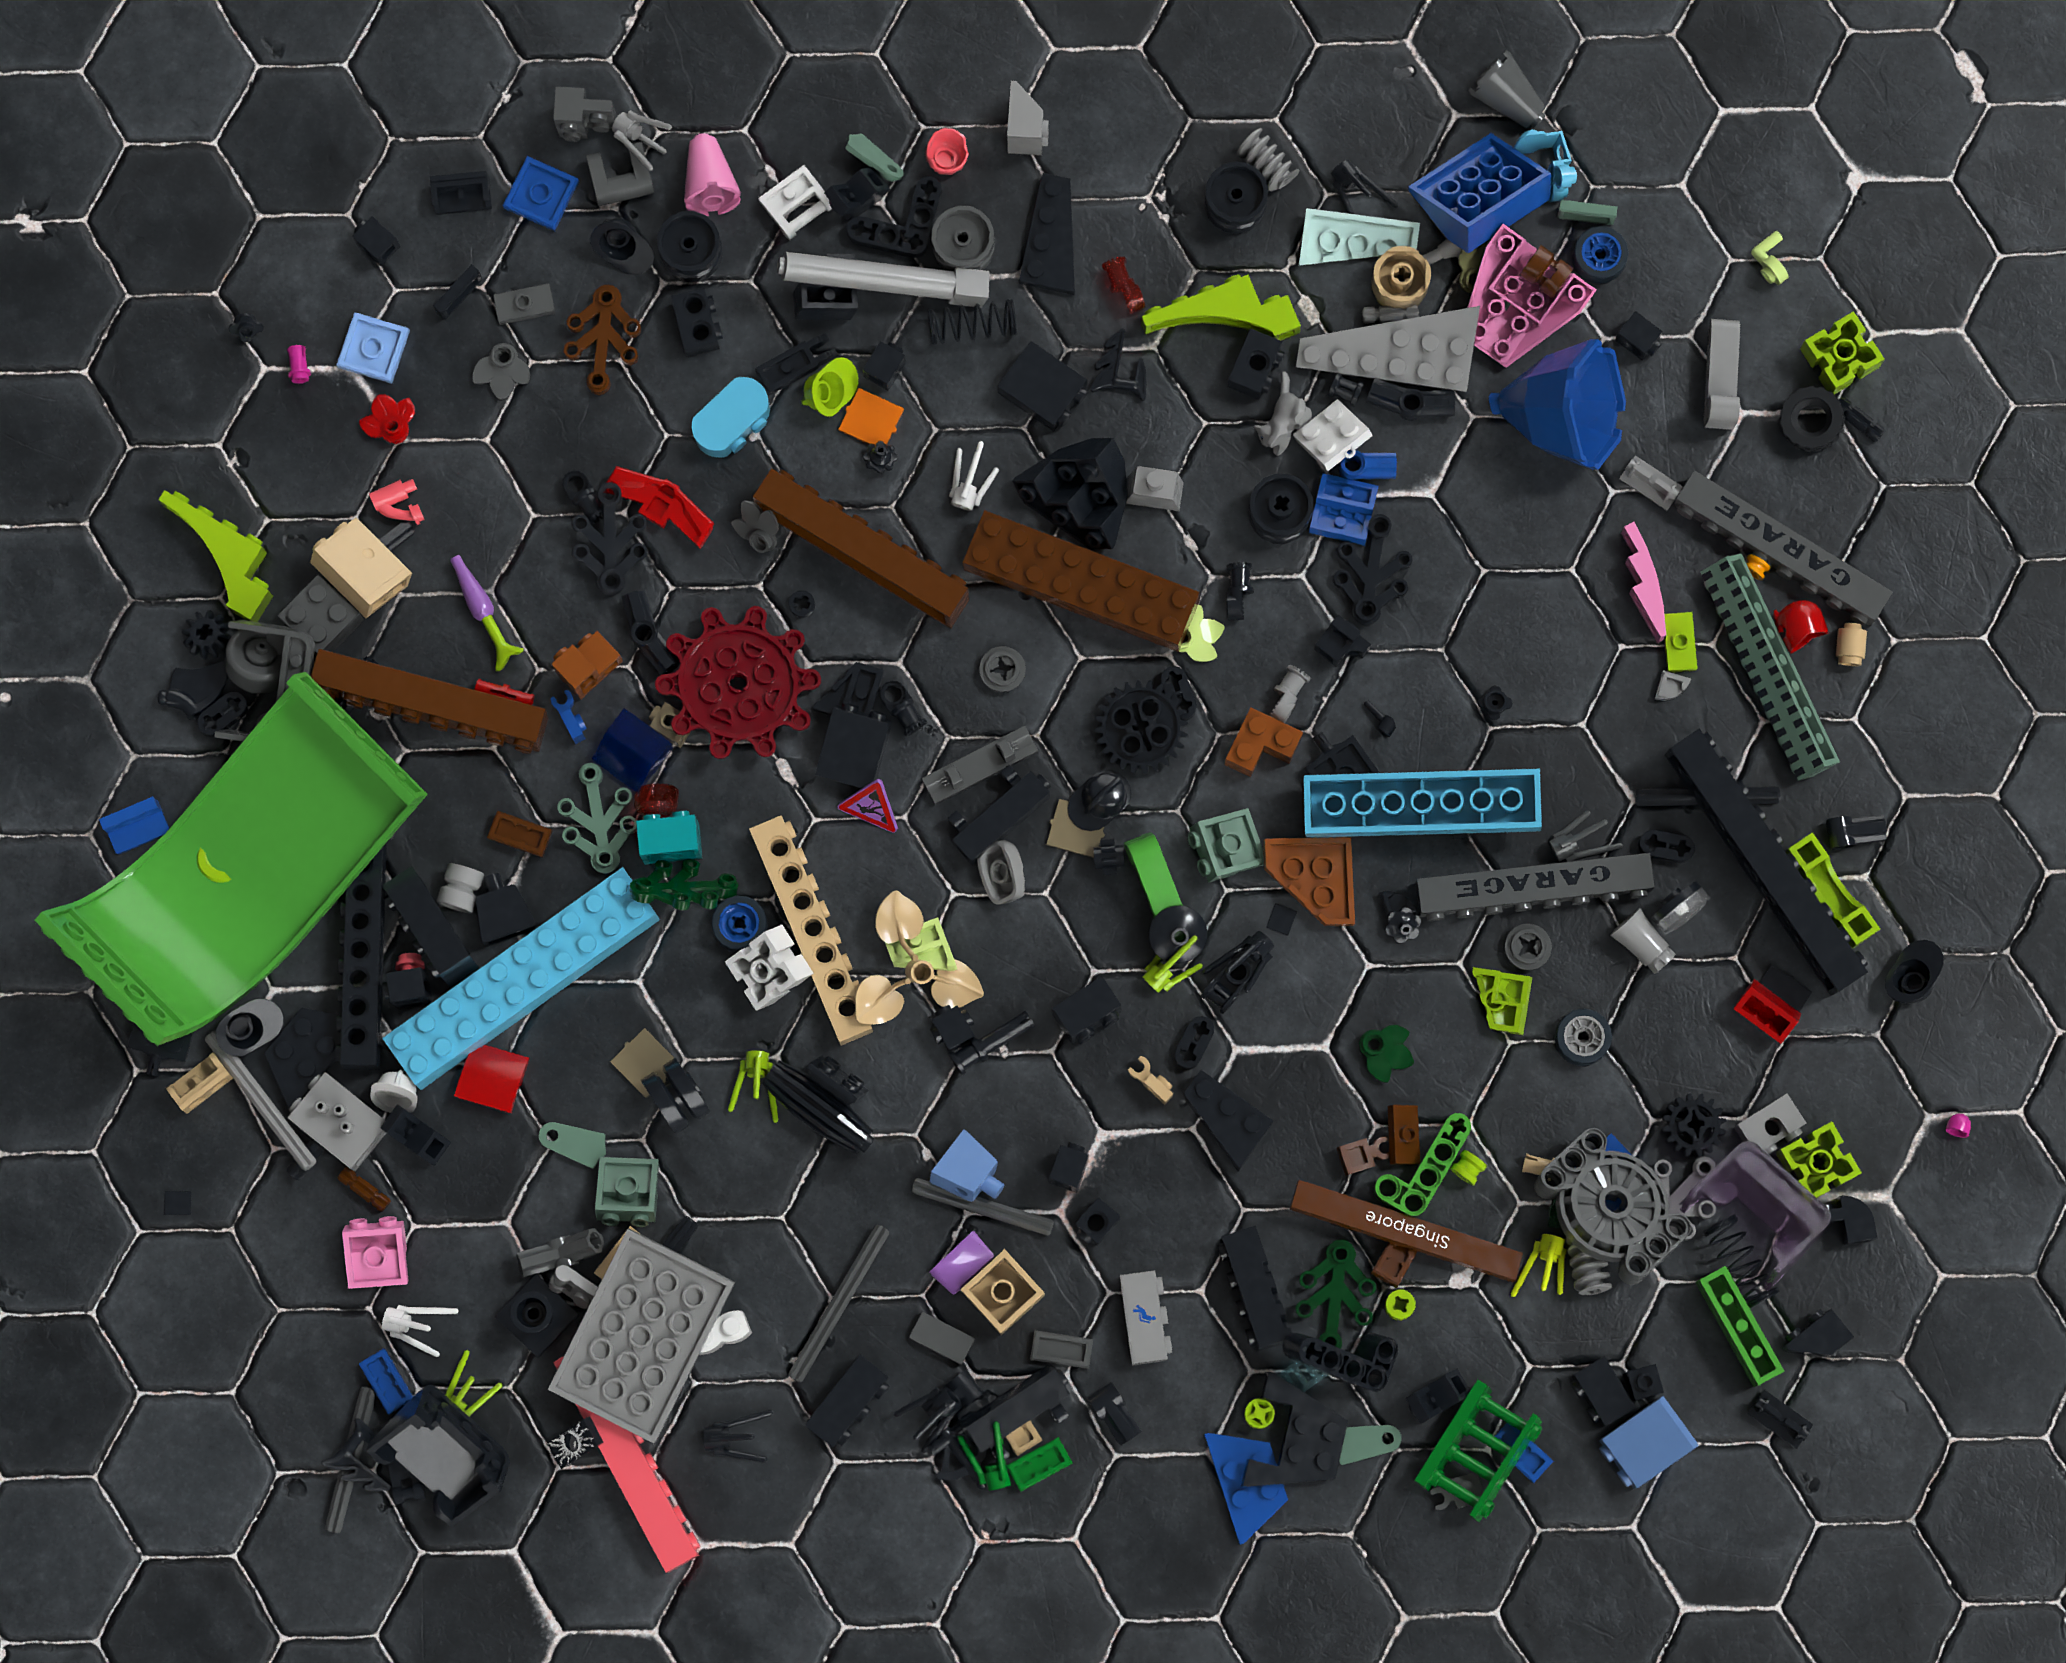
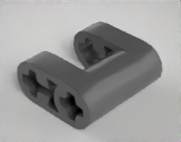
M642 142L634 143L633 145L646 158ZM630 150L634 172L610 178L606 176L600 152L586 155L599 207L654 193L649 170Z

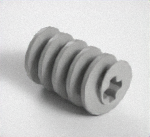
M1259 128L1244 140L1237 155L1240 158L1246 157L1245 163L1252 165L1262 173L1266 183L1269 182L1267 186L1271 192L1286 186L1297 176L1300 170L1289 171L1292 165L1291 160L1282 164L1284 152L1274 155L1277 145L1273 144L1267 147L1266 144L1270 137L1267 135L1260 139L1259 135L1263 129Z
M1566 1237V1243L1570 1245L1568 1255L1573 1257L1570 1259V1266L1575 1268L1572 1271V1277L1576 1279L1574 1289L1579 1291L1578 1294L1595 1295L1611 1289L1612 1284L1603 1283L1602 1281L1610 1277L1609 1272H1601V1268L1608 1266V1262L1597 1260L1584 1254Z

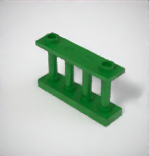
M1477 1380L1414 1480L1427 1491H1430L1433 1486H1439L1473 1507L1470 1516L1477 1522H1480L1483 1517L1487 1518L1495 1506L1494 1498L1529 1442H1534L1542 1431V1426H1540L1542 1420L1538 1415L1533 1413L1530 1419L1526 1421L1491 1400L1492 1396L1490 1394L1492 1390L1480 1380ZM1480 1410L1482 1412L1487 1410L1521 1431L1512 1447L1476 1425L1474 1419ZM1464 1435L1466 1437L1469 1435L1505 1456L1497 1472L1460 1450L1458 1445ZM1448 1461H1456L1490 1482L1481 1497L1444 1476L1445 1472L1443 1469Z

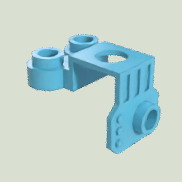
M1537 130L1524 132L1514 146L1520 153L1528 154L1539 149H1553L1556 161H1552L1547 169L1551 173V199L1549 202L1563 200V198L1568 196V187H1571L1577 181L1575 168L1569 166L1572 160L1563 132L1546 133ZM1560 145L1562 146L1564 153L1563 160H1561L1560 158Z

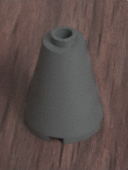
M1505 50L1503 54L1506 58L1502 61L1496 58L1475 80L1478 87L1475 90L1469 87L1467 92L1524 128H1527L1529 125L1535 128L1545 118L1546 115L1543 111L1546 107L1512 54Z

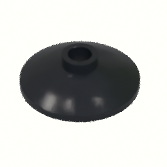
M1183 905L1170 906L1160 911L1152 920L1149 928L1150 945L1153 951L1165 961H1168L1192 936H1197V941L1175 964L1186 963L1196 958L1204 949L1207 941L1205 921L1194 909ZM1178 931H1183L1185 934L1184 939L1181 941H1176L1174 937Z

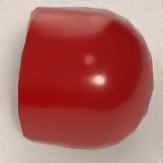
M1798 600L1788 604L1780 612L1777 610L1773 611V618L1778 632H1784L1783 628H1786V635L1783 640L1791 654L1804 647L1813 638L1829 633L1821 609L1811 601Z

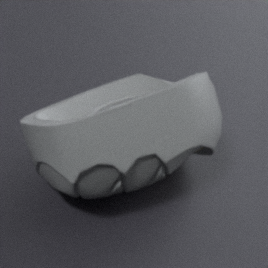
M1006 840L996 841L977 859L984 888L990 900L994 904L999 905L1013 902L1024 896L1025 878L1023 864L1016 846Z

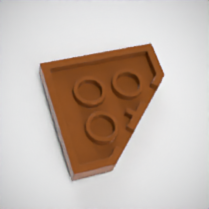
M1351 837L1272 838L1263 840L1264 870L1324 926H1353L1355 924Z

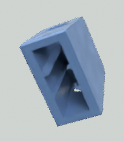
M964 1129L933 1168L930 1176V1183L970 1202H973L981 1191L996 1199L1005 1184L993 1177L997 1169V1160Z

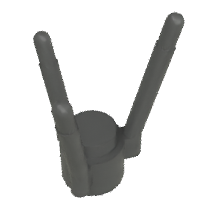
M1585 811L1562 831L1554 834V839L1549 841V845L1559 862L1564 859L1566 862H1572L1579 858L1621 849L1623 844H1611L1575 853L1574 851L1579 849L1576 841L1608 823L1604 819L1574 836L1571 833L1568 834L1590 816V811Z

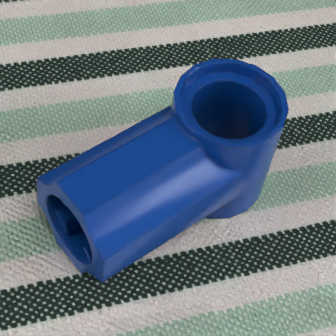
M1356 450L1352 458L1345 457L1340 462L1339 472L1342 478L1355 481L1359 479H1396L1397 458L1396 453H1361ZM1351 460L1356 461L1360 465V469L1354 472L1349 471L1345 467V463Z

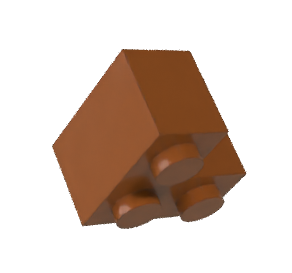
M598 631L593 635L591 633L585 635L578 643L579 648H576L573 644L569 648L563 647L553 657L555 661L552 663L556 674L580 700L623 662L621 655Z
M1250 707L1225 759V766L1251 777L1263 752L1290 764L1302 739L1303 732Z

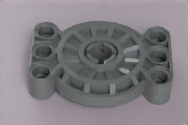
M1589 1128L1543 1169L1535 1180V1192L1543 1199H1556L1558 1221L1564 1234L1574 1246L1584 1254L1597 1260L1619 1262L1618 1275L1620 1279L1628 1285H1637L1681 1245L1691 1232V1222L1683 1214H1669L1667 1192L1661 1179L1651 1167L1628 1153L1606 1151V1135L1599 1129ZM1585 1141L1592 1142L1596 1146V1150L1588 1148ZM1565 1159L1572 1160L1576 1168L1569 1167ZM1545 1178H1551L1552 1180H1554L1556 1186L1553 1187L1548 1185L1545 1181ZM1619 1198L1622 1201L1619 1205L1620 1213L1610 1211L1605 1205V1200L1615 1202ZM1669 1226L1676 1227L1680 1235L1673 1234ZM1652 1244L1658 1247L1660 1254L1652 1252L1649 1245ZM1629 1263L1636 1264L1640 1269V1273L1631 1270Z

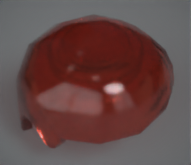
M648 784L640 788L639 796L638 792L634 795V807L642 816L659 814L661 818H666L672 815L678 807L679 789L674 785Z

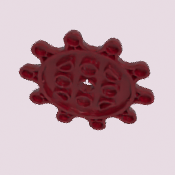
M759 606L750 607L745 614L744 620L736 625L727 623L718 609L713 607L705 609L701 614L704 631L699 638L689 639L679 633L668 637L666 647L668 651L679 659L680 667L675 673L660 675L655 681V688L658 693L676 696L682 702L683 708L681 712L673 718L671 723L673 731L678 735H687L694 729L706 730L711 736L710 753L717 759H724L729 756L733 744L739 740L750 742L759 756L770 757L776 750L773 732L777 727L785 725L794 730L803 731L809 727L811 722L809 714L798 706L797 697L802 691L817 689L821 684V675L814 669H802L794 662V654L804 645V635L795 629L789 630L781 636L771 635L765 628L767 620L766 611ZM740 677L744 679L746 686L742 691L734 689L730 686L731 679Z

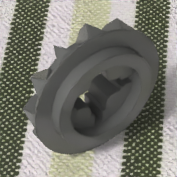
M999 646L989 650L983 656L979 671L985 686H988L995 692H1009L1019 687L1025 678L1026 666L1023 657L1015 649ZM1000 658H1002V663H1004L1005 667L1012 668L1007 671L1005 681H1003L1000 673L993 672L999 668Z
M1521 924L1510 931L1505 940V953L1510 963L1521 970H1535L1543 966L1551 955L1552 944L1549 935L1543 928L1535 924ZM1537 939L1533 947L1534 954L1527 952L1521 956L1519 955L1523 948L1521 940L1529 943Z

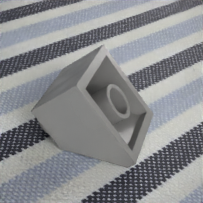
M1011 81L1007 130L1008 153L1042 155V147L1048 146L1049 120H1044L1043 109L1017 81Z

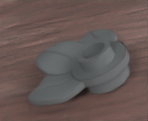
M500 343L494 346L490 355L480 359L473 371V383L484 384L490 382V387L499 400L507 398L512 393L515 383L525 385L530 380V370L527 363L519 359L516 349L507 343ZM502 354L509 355V360L507 362H500L499 357Z
M742 501V519L733 520L731 522L733 528L740 537L749 540L750 545L757 552L765 553L773 550L777 545L775 534L779 530L775 514L771 510L762 511L754 502Z

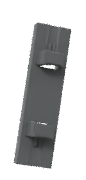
M1023 726L923 777L922 781L936 806L1000 773L1007 765L1012 767L1037 754L1038 749L1026 726ZM997 748L1001 750L1004 760L1002 759Z

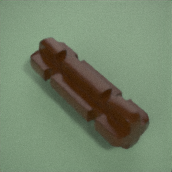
M345 1167L339 1174L338 1180L346 1186L349 1185L352 1191L368 1203L372 1202V1206L383 1212L389 1206L390 1198L382 1192L379 1194L378 1189L362 1177H357V1174L350 1168Z

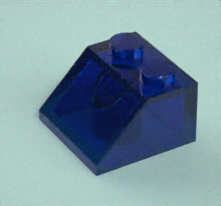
M624 708L606 731L592 760L639 794L673 750V746L670 741Z

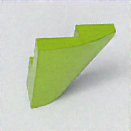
M1473 967L1472 973L1476 977L1481 1002L1485 1006L1489 1028L1491 1030L1523 1035L1532 977Z

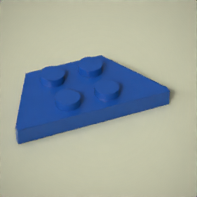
M1213 1433L1204 1434L1239 1544H1244L1288 1501L1283 1484L1241 1486L1247 1459L1277 1466L1269 1442Z

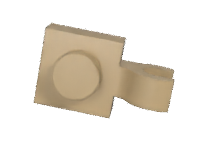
M1140 1056L1138 1060L1144 1065V1070L1142 1072H1135L1130 1067L1128 1073L1131 1077L1138 1079L1144 1087L1165 1105L1173 1097V1093L1170 1091L1173 1086L1163 1076L1159 1075L1156 1078L1151 1074L1149 1061L1145 1057Z

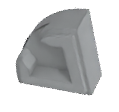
M1663 670L1654 700L1666 701L1678 697L1688 687L1691 678Z

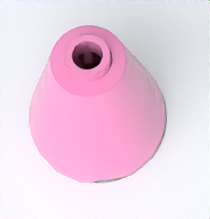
M698 134L689 142L684 195L687 211H696L706 216H709V211H718V215L727 213L740 204V189L717 139L709 134Z

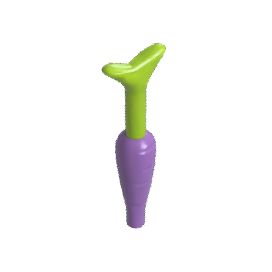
M457 555L450 559V562L456 571L462 593L472 616L476 620L483 622L496 647L495 670L501 671L507 664L510 656L519 655L524 651V648L512 646L505 641L492 617L494 606L491 600L466 567L461 556Z

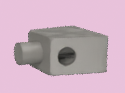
M1137 466L1129 475L1126 504L1179 511L1183 481L1178 472Z

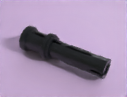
M1023 1011L1020 1015L979 1040L978 1038H973L969 1040L970 1044L957 1052H949V1057L958 1072L964 1075L969 1067L979 1061H987L989 1053L1030 1028L1035 1027L1032 1019L1028 1018V1013Z

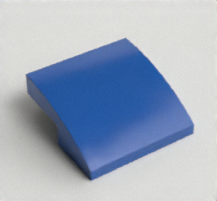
M1322 473L1309 533L1365 546L1369 530L1368 524L1372 517L1379 486Z

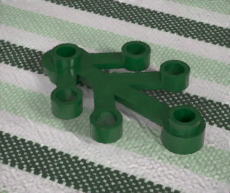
M694 859L683 860L681 871L668 883L659 882L663 878L671 876L673 865L669 861L658 860L651 875L647 878L641 877L633 880L629 887L632 899L639 903H651L654 899L672 905L677 910L684 911L689 909L691 901L700 904L703 908L714 909L717 907L719 897L726 899L736 896L739 884L736 881V877L728 873L721 874L719 878L712 881L687 882L691 877L698 875L700 863Z
M1346 1240L1332 1242L1327 1248L1326 1259L1311 1271H1305L1300 1275V1285L1304 1289H1311L1316 1285L1318 1278L1333 1269L1332 1281L1308 1300L1300 1301L1295 1308L1296 1314L1300 1318L1306 1319L1313 1314L1314 1309L1330 1298L1326 1332L1320 1336L1319 1340L1325 1342L1326 1338L1332 1337L1336 1341V1347L1340 1349L1342 1347V1339L1337 1333L1341 1300L1353 1313L1355 1322L1359 1326L1369 1325L1373 1318L1371 1311L1363 1308L1345 1285V1270L1358 1284V1291L1362 1296H1372L1376 1291L1375 1282L1366 1278L1355 1264V1248ZM1338 1249L1346 1251L1347 1256L1344 1260H1339L1336 1257L1335 1253ZM1308 1274L1314 1279L1313 1284L1309 1286L1305 1285L1302 1280L1303 1276ZM1364 1282L1372 1285L1373 1289L1370 1293L1362 1291L1361 1286ZM1307 1304L1310 1307V1313L1302 1315L1299 1312V1306ZM1360 1312H1366L1369 1315V1320L1366 1323L1358 1320Z

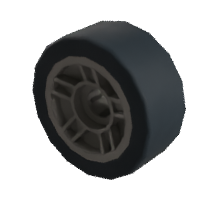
M1584 1008L1573 1010L1563 1017L1556 1027L1554 1039L1556 1049L1563 1059L1574 1065L1586 1066L1592 1065L1604 1057L1610 1048L1612 1033L1605 1017L1594 1010ZM1583 1031L1587 1032L1586 1035L1589 1039L1585 1043L1580 1042L1578 1039V1034Z

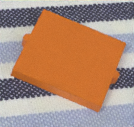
M858 388L851 405L846 407L847 413L838 430L867 444L872 443L876 445L878 441H883L887 445L892 434L897 432L896 426L904 408Z

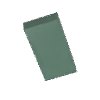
M1560 200L1557 218L1612 225L1615 222L1618 207Z

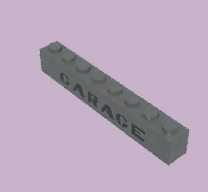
M1695 470L1673 504L1681 516L1687 519H1696L1702 523V528L1711 534L1719 533L1727 538L1726 542L1730 546L1738 550L1743 548L1752 555L1763 559L1769 565L1776 568V573L1787 580L1794 579L1801 584L1800 587L1805 592L1811 595H1820L1826 599L1825 603L1835 610L1842 609L1851 614L1850 618L1854 622L1862 626L1867 624L1871 627L1893 591Z
M1650 853L1420 878L1415 883L1419 917H1427V921L1445 919L1444 915L1456 914V918H1466L1474 916L1473 912L1484 910L1485 915L1502 913V908L1514 907L1516 912L1532 909L1531 905L1543 904V908H1555L1561 906L1560 902L1572 901V905H1582L1590 903L1591 898L1600 897L1602 902L1619 900L1618 895L1630 894L1631 899L1647 897L1648 892L1655 888Z

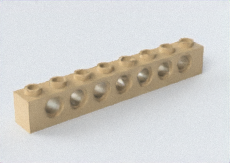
M781 815L750 828L751 835L801 953L814 973L811 975L840 1045L842 1046L872 1033L871 1025L858 1022L855 1019V1013L851 1016H843L840 1013L842 1004L846 1002L855 1004V994L859 982L858 980L852 982L848 971L853 970L846 953L841 955L838 950L837 944L842 943L836 928H829L825 918L830 916L824 900L818 902L814 891L819 890L813 874L807 875L803 865L808 862L802 848L796 849L793 844L792 838L797 836L791 822H784ZM778 843H784L788 846V851L783 856H775L772 853L773 847ZM791 869L798 871L799 878L793 883L784 881L783 876L786 871ZM800 896H807L811 902L808 908L801 910L795 907L796 899ZM817 922L822 926L820 934L810 936L806 933V928L810 923ZM829 949L833 952V958L827 963H822L817 960L819 951ZM836 975L843 977L845 982L842 988L834 990L828 986L831 977Z

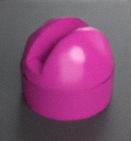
M1955 1114L1948 1120L1945 1130L1950 1135L1967 1138L1971 1130V1121L1964 1114Z

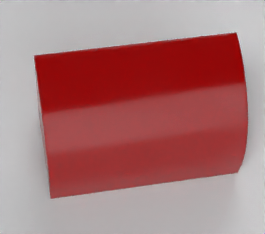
M1755 979L1749 984L1733 1008L1780 1044L1797 1025L1801 1017L1799 1011Z

